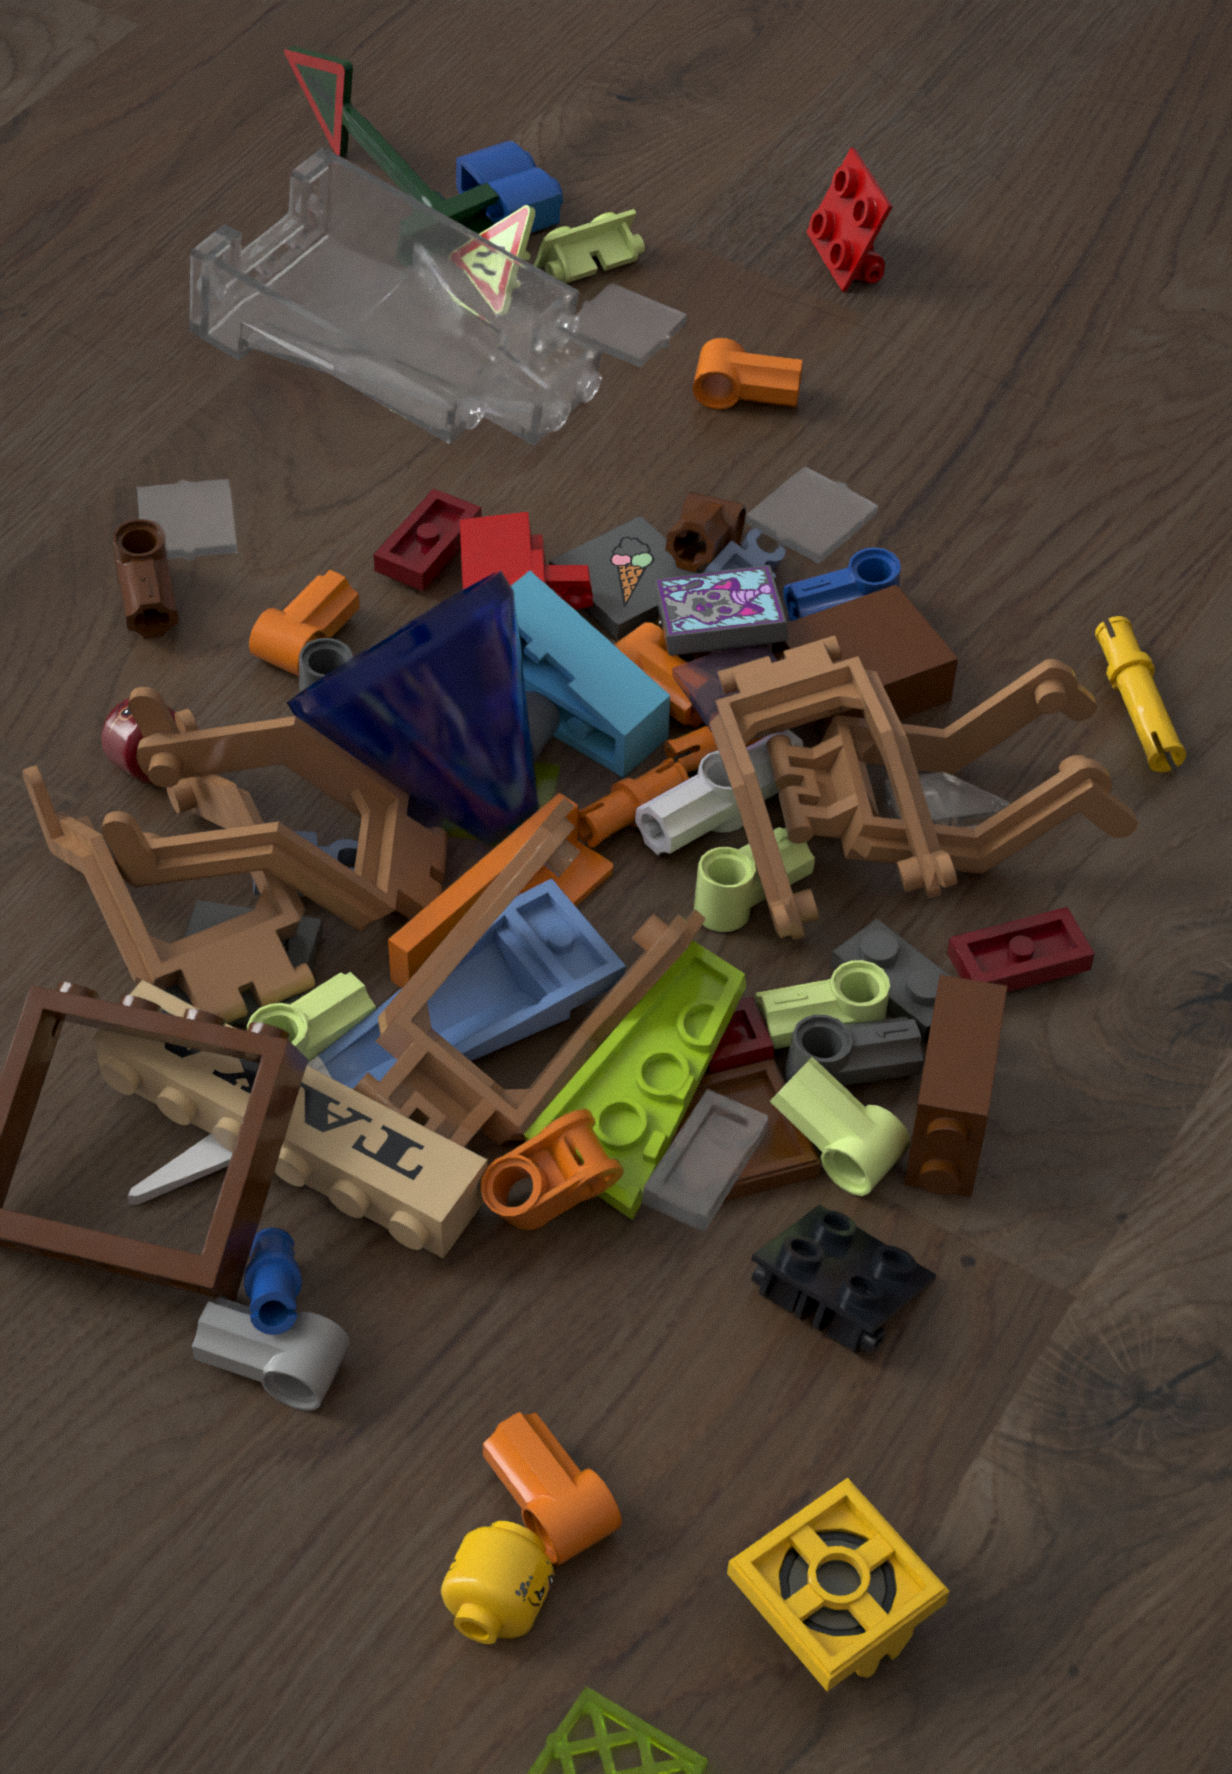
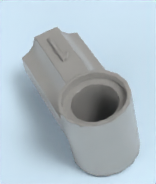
M218 1297L215 1302H208L198 1320L197 1332L192 1344L194 1360L259 1381L273 1398L294 1409L312 1411L320 1407L350 1347L351 1341L349 1336L341 1326L319 1314L298 1312L296 1322L286 1332L277 1335L264 1334L258 1331L251 1323L250 1315H252V1311H250L249 1306Z

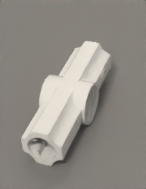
M789 729L781 733L777 732L768 735L746 747L764 800L781 791L777 789L766 747L767 741L775 735H786L790 738L792 746L803 747L802 740ZM718 750L708 753L702 758L697 775L637 807L635 823L643 835L644 843L657 855L663 852L670 854L709 831L719 833L732 832L743 826Z

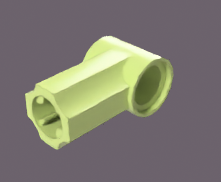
M778 827L773 830L790 885L813 873L815 857L810 852L807 842L800 844L791 842L786 828ZM749 844L740 849L717 847L708 850L702 855L698 863L694 910L696 909L706 918L702 924L703 926L718 932H731L740 929L748 922L751 907L766 899Z
M853 960L843 963L835 969L831 979L755 993V1003L774 1044V1049L790 1046L796 1024L803 1018L811 1015H828L839 1019L845 1025L886 1019L890 982L885 971L876 964L864 960Z
M340 972L290 1005L274 1003L259 1008L251 1015L247 1024V1030L251 1022L264 1023L285 1030L289 1033L288 1040L309 1062L376 1010V1005L370 999L365 985L351 972L346 975Z
M813 1057L769 1101L822 1151V1166L832 1181L844 1191L853 1195L864 1196L869 1194L908 1151L911 1145L910 1135L906 1127L895 1115L877 1105L864 1106Z

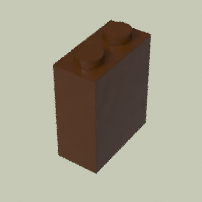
M897 585L788 622V640L772 644V654L769 657L773 663L785 659L783 653L785 650L835 635L842 659L832 663L858 656L865 670L876 671L899 720L952 701L958 658ZM856 708L835 714L864 718L861 709ZM835 715L806 724L810 727L814 726L823 738Z
M939 975L904 1185L923 1188L938 1195L956 1194L972 1197L989 1115L1007 986Z

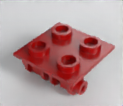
M853 147L849 149L842 165L835 171L832 183L819 208L813 213L806 231L842 292H847L853 279L868 283H876L882 279L885 261L881 255L873 251V243L893 208L861 156Z

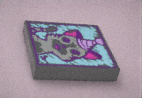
M770 565L654 579L655 596L668 655L675 656L779 643L788 640L787 621Z

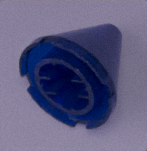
M501 570L486 576L397 629L395 633L368 650L365 649L286 702L296 717L402 791L486 845L497 841L501 843L540 809L515 592Z

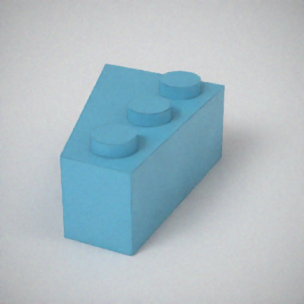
M528 571L483 608L485 693L512 700L518 693L525 691L537 692L547 697L559 711L561 720L559 728L553 736L623 778L668 738L670 695L532 571Z

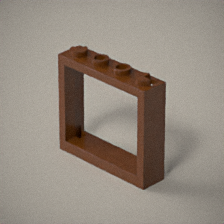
M60 982L57 990L31 985L0 1075V1247L216 1299L221 1297L235 1302L308 1059L288 1040V1032L272 1025L251 1022L246 1031L225 1026L226 1021L223 1018L198 1009H185L183 1017L161 1013L162 1007L160 1005L136 996L122 995L118 1004L99 1000V994L94 990L70 982ZM64 1021L260 1063L201 1255L2 1209Z

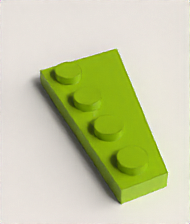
M692 940L683 954L625 1016L523 1134L525 1142L538 1135L547 1125L565 1114L581 1109L590 1110L596 1121L593 1130L609 1159L619 1160L624 1170L622 1177L613 1186L597 1196L633 1220L746 989L745 973ZM576 1148V1152L580 1157L582 1163L584 1164V1160L582 1159L579 1151Z

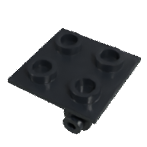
M820 1204L755 1252L751 1258L753 1262L758 1264L751 1281L760 1286L759 1294L770 1299L791 1313L795 1310V1317L801 1321L805 1320L813 1312L818 1302H820L812 1327L821 1332L832 1321L827 1335L847 1347L854 1354H858L863 1350L873 1355L879 1349L886 1336V1330L880 1326L936 1278L935 1273L916 1263L912 1255L905 1250L886 1245L858 1228L855 1222L847 1215L828 1210Z

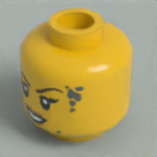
M497 1521L492 1523L491 1526H482L466 1534L444 1578L440 1591L445 1606L455 1616V1627L464 1636L479 1643L493 1644L497 1638L514 1639L530 1631L555 1575L550 1558L545 1554L547 1550L545 1543L538 1535L519 1524L509 1521Z

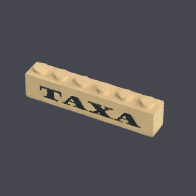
M141 980L129 994L160 1005L162 1007L161 1013L183 1017L185 1009H198L144 980ZM225 1023V1026L234 1028V1027H232V1026H230V1025H228V1024ZM100 1029L94 1035L93 1039L100 1073L112 1088L125 1095L136 1093L153 1102L164 1115L178 1124L188 1125L192 1123L209 1132L220 1145L233 1153L260 1063ZM306 1066L275 1173L291 1185L301 1187L305 1184L328 1196L340 1211L351 1217L361 1218L365 1216L384 1226L404 1246L414 1250H420L423 1247L444 1259L484 1203L480 1190L481 1179L487 1168V1159Z

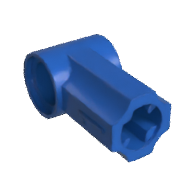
M876 547L865 548L856 552L850 558L848 568L784 585L783 597L789 621H794L893 585H897L900 588L901 565L899 559L894 553L886 549Z

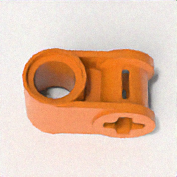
M581 1109L554 1120L538 1135L494 1160L486 1168L482 1176L480 1191L485 1204L490 1210L507 1223L520 1230H534L544 1226L578 1203L606 1191L622 1177L624 1170L619 1160L609 1159L593 1130L596 1121L591 1111ZM576 1148H577V1150L579 1151V1153H580L582 1159L584 1160V1164L582 1163L580 1157L578 1156V1154H577V1152H576ZM532 1178L533 1192L530 1198L520 1206L509 1207L508 1193L511 1187L519 1180Z

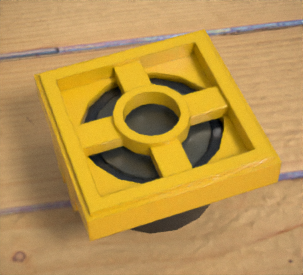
M849 1478L840 1482L728 1562L727 1570L728 1576L827 1692L853 1672H856L859 1676L869 1678L875 1673L880 1660L886 1654L891 1660L896 1658L912 1637L914 1627L947 1603L950 1592ZM893 1571H894V1575H895V1582H896V1590H897V1591H895Z

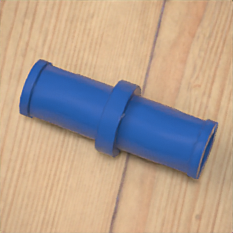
M274 1227L262 1229L256 1233L251 1248L252 1252H250L251 1261L245 1268L244 1274L245 1292L251 1300V1323L258 1331L270 1335L284 1333L296 1322L297 1312H295V1309H297L295 1299L300 1293L302 1285L300 1266L294 1260V1240L288 1232Z

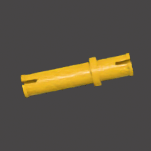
M1122 616L1108 618L1116 635L1115 637L1110 636L1104 622L1100 623L1095 630L1097 642L1101 645L1109 664L1106 675L1113 689L1121 693L1147 756L1150 769L1154 772H1168L1172 768L1165 752H1170L1177 767L1184 762L1187 754L1184 746L1180 743L1153 680L1155 667L1149 655L1141 652L1130 620Z

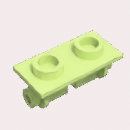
M635 209L619 214L613 212L604 213L592 220L591 223L575 228L563 226L551 231L546 237H543L534 264L535 268L545 267L546 275L550 282L558 281L564 285L596 274L598 268L592 259V256L595 255L598 257L604 271L636 262L638 255L644 253L645 246L642 237L639 234L632 235L630 231L636 215Z

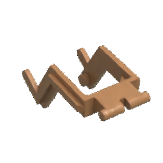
M835 635L783 651L785 659L772 663L770 657L766 656L718 671L724 695L738 691V694L715 700L719 714L709 725L738 806L773 924L780 938L791 936L792 941L805 938L802 925L819 920L820 918L811 889L792 893L756 772L745 745L751 740L851 709H861L884 760L913 855L911 858L896 862L905 892L923 888L927 899L941 896L940 885L946 888L958 884L950 855L940 848L907 735L876 671L865 670L858 656L833 664V661L842 659Z
M1047 659L945 729L902 724V727L907 735L917 770L953 775L1044 713L1052 714L1061 711L1071 720L1083 721L1095 714L1097 705L1093 694L1077 682L1073 670L1067 664L1056 659ZM835 715L821 743L812 748L792 746L790 738L786 735H775L767 741L766 747L776 787L781 790L779 792V801L788 838L791 842L796 844L805 843L813 835L840 838L846 859L896 864L898 861L913 857L902 820L879 816L866 764L885 766V763L864 718ZM1074 755L1061 762L1059 773L974 829L939 824L933 825L940 848L949 853L955 871L983 874L1078 812L1113 838H1123L1131 835L1137 829L1138 822L1134 811L1110 793L1113 784L1108 770L1098 761L1083 755Z
M138 687L131 692L128 708L144 737L138 745L137 761L142 771L153 784L160 787H172L183 778L283 764L361 817L355 870L352 871L279 821L161 837L155 833H143L135 818L128 813L121 811L110 812L103 819L101 832L115 856V864L122 878L131 886L144 887L266 870L360 932L393 911H398L411 920L442 894L443 887L440 882L443 881L448 844L447 831L440 827H430L427 829L407 815L409 795L298 717L292 716L180 733L158 691L149 687Z
M188 708L175 713V721L180 733L199 730L194 716ZM34 765L22 770L27 790L50 853L85 875L135 984H139L141 980H144L161 990L177 984L189 997L194 1007L223 1018L226 1024L247 1016V1008L240 994L246 990H251L256 1003L261 1008L268 1004L281 1002L315 987V980L308 965L303 963L293 968L281 941L295 936L305 911V907L294 888L266 870L250 872L261 894L255 910L173 943L152 937L144 926L102 834L95 831L88 816L74 819L64 812L55 813L44 780L37 766ZM216 774L183 778L175 786L167 787L171 804L178 814L191 809L194 814L225 829L264 824L250 793L238 788L234 782Z
M564 798L378 1016L380 1036L375 1042L396 1058L397 1061L380 1081L367 1072L353 1090L412 1119L414 1122L462 1147L467 1145L479 1129L499 1146L505 1141L524 1140L523 1134L586 1063L597 1047L688 948L706 918L695 909L686 920L678 914L667 925L653 913L632 937V940L641 946L645 952L575 1028L528 1089H503L431 1028L427 1001L543 865L560 877L581 852L566 839L575 828L565 818L574 805Z

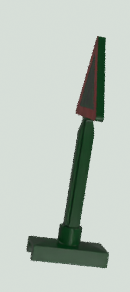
M296 46L284 50L285 56L335 155L339 158L348 154L350 133L416 206L417 213L403 218L400 257L411 269L455 250L494 225L486 216L487 207L498 203L499 195L488 183H484L446 200L440 192L432 191L376 128L354 108L351 103L353 65L349 60Z

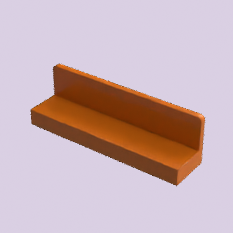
M558 793L388 939L391 982L400 988L406 985L564 798L574 805L565 818L575 828L566 839L581 852L560 877L543 865L518 895L552 878L576 907L613 874V863L578 841V804Z

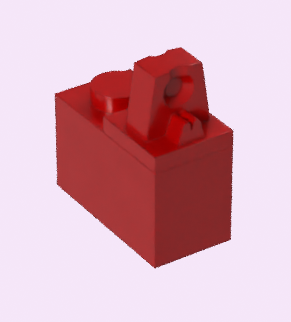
M528 512L460 519L463 600L471 641L484 639L483 608L528 571H532L574 610L593 606L589 566L546 565L543 534L532 535Z

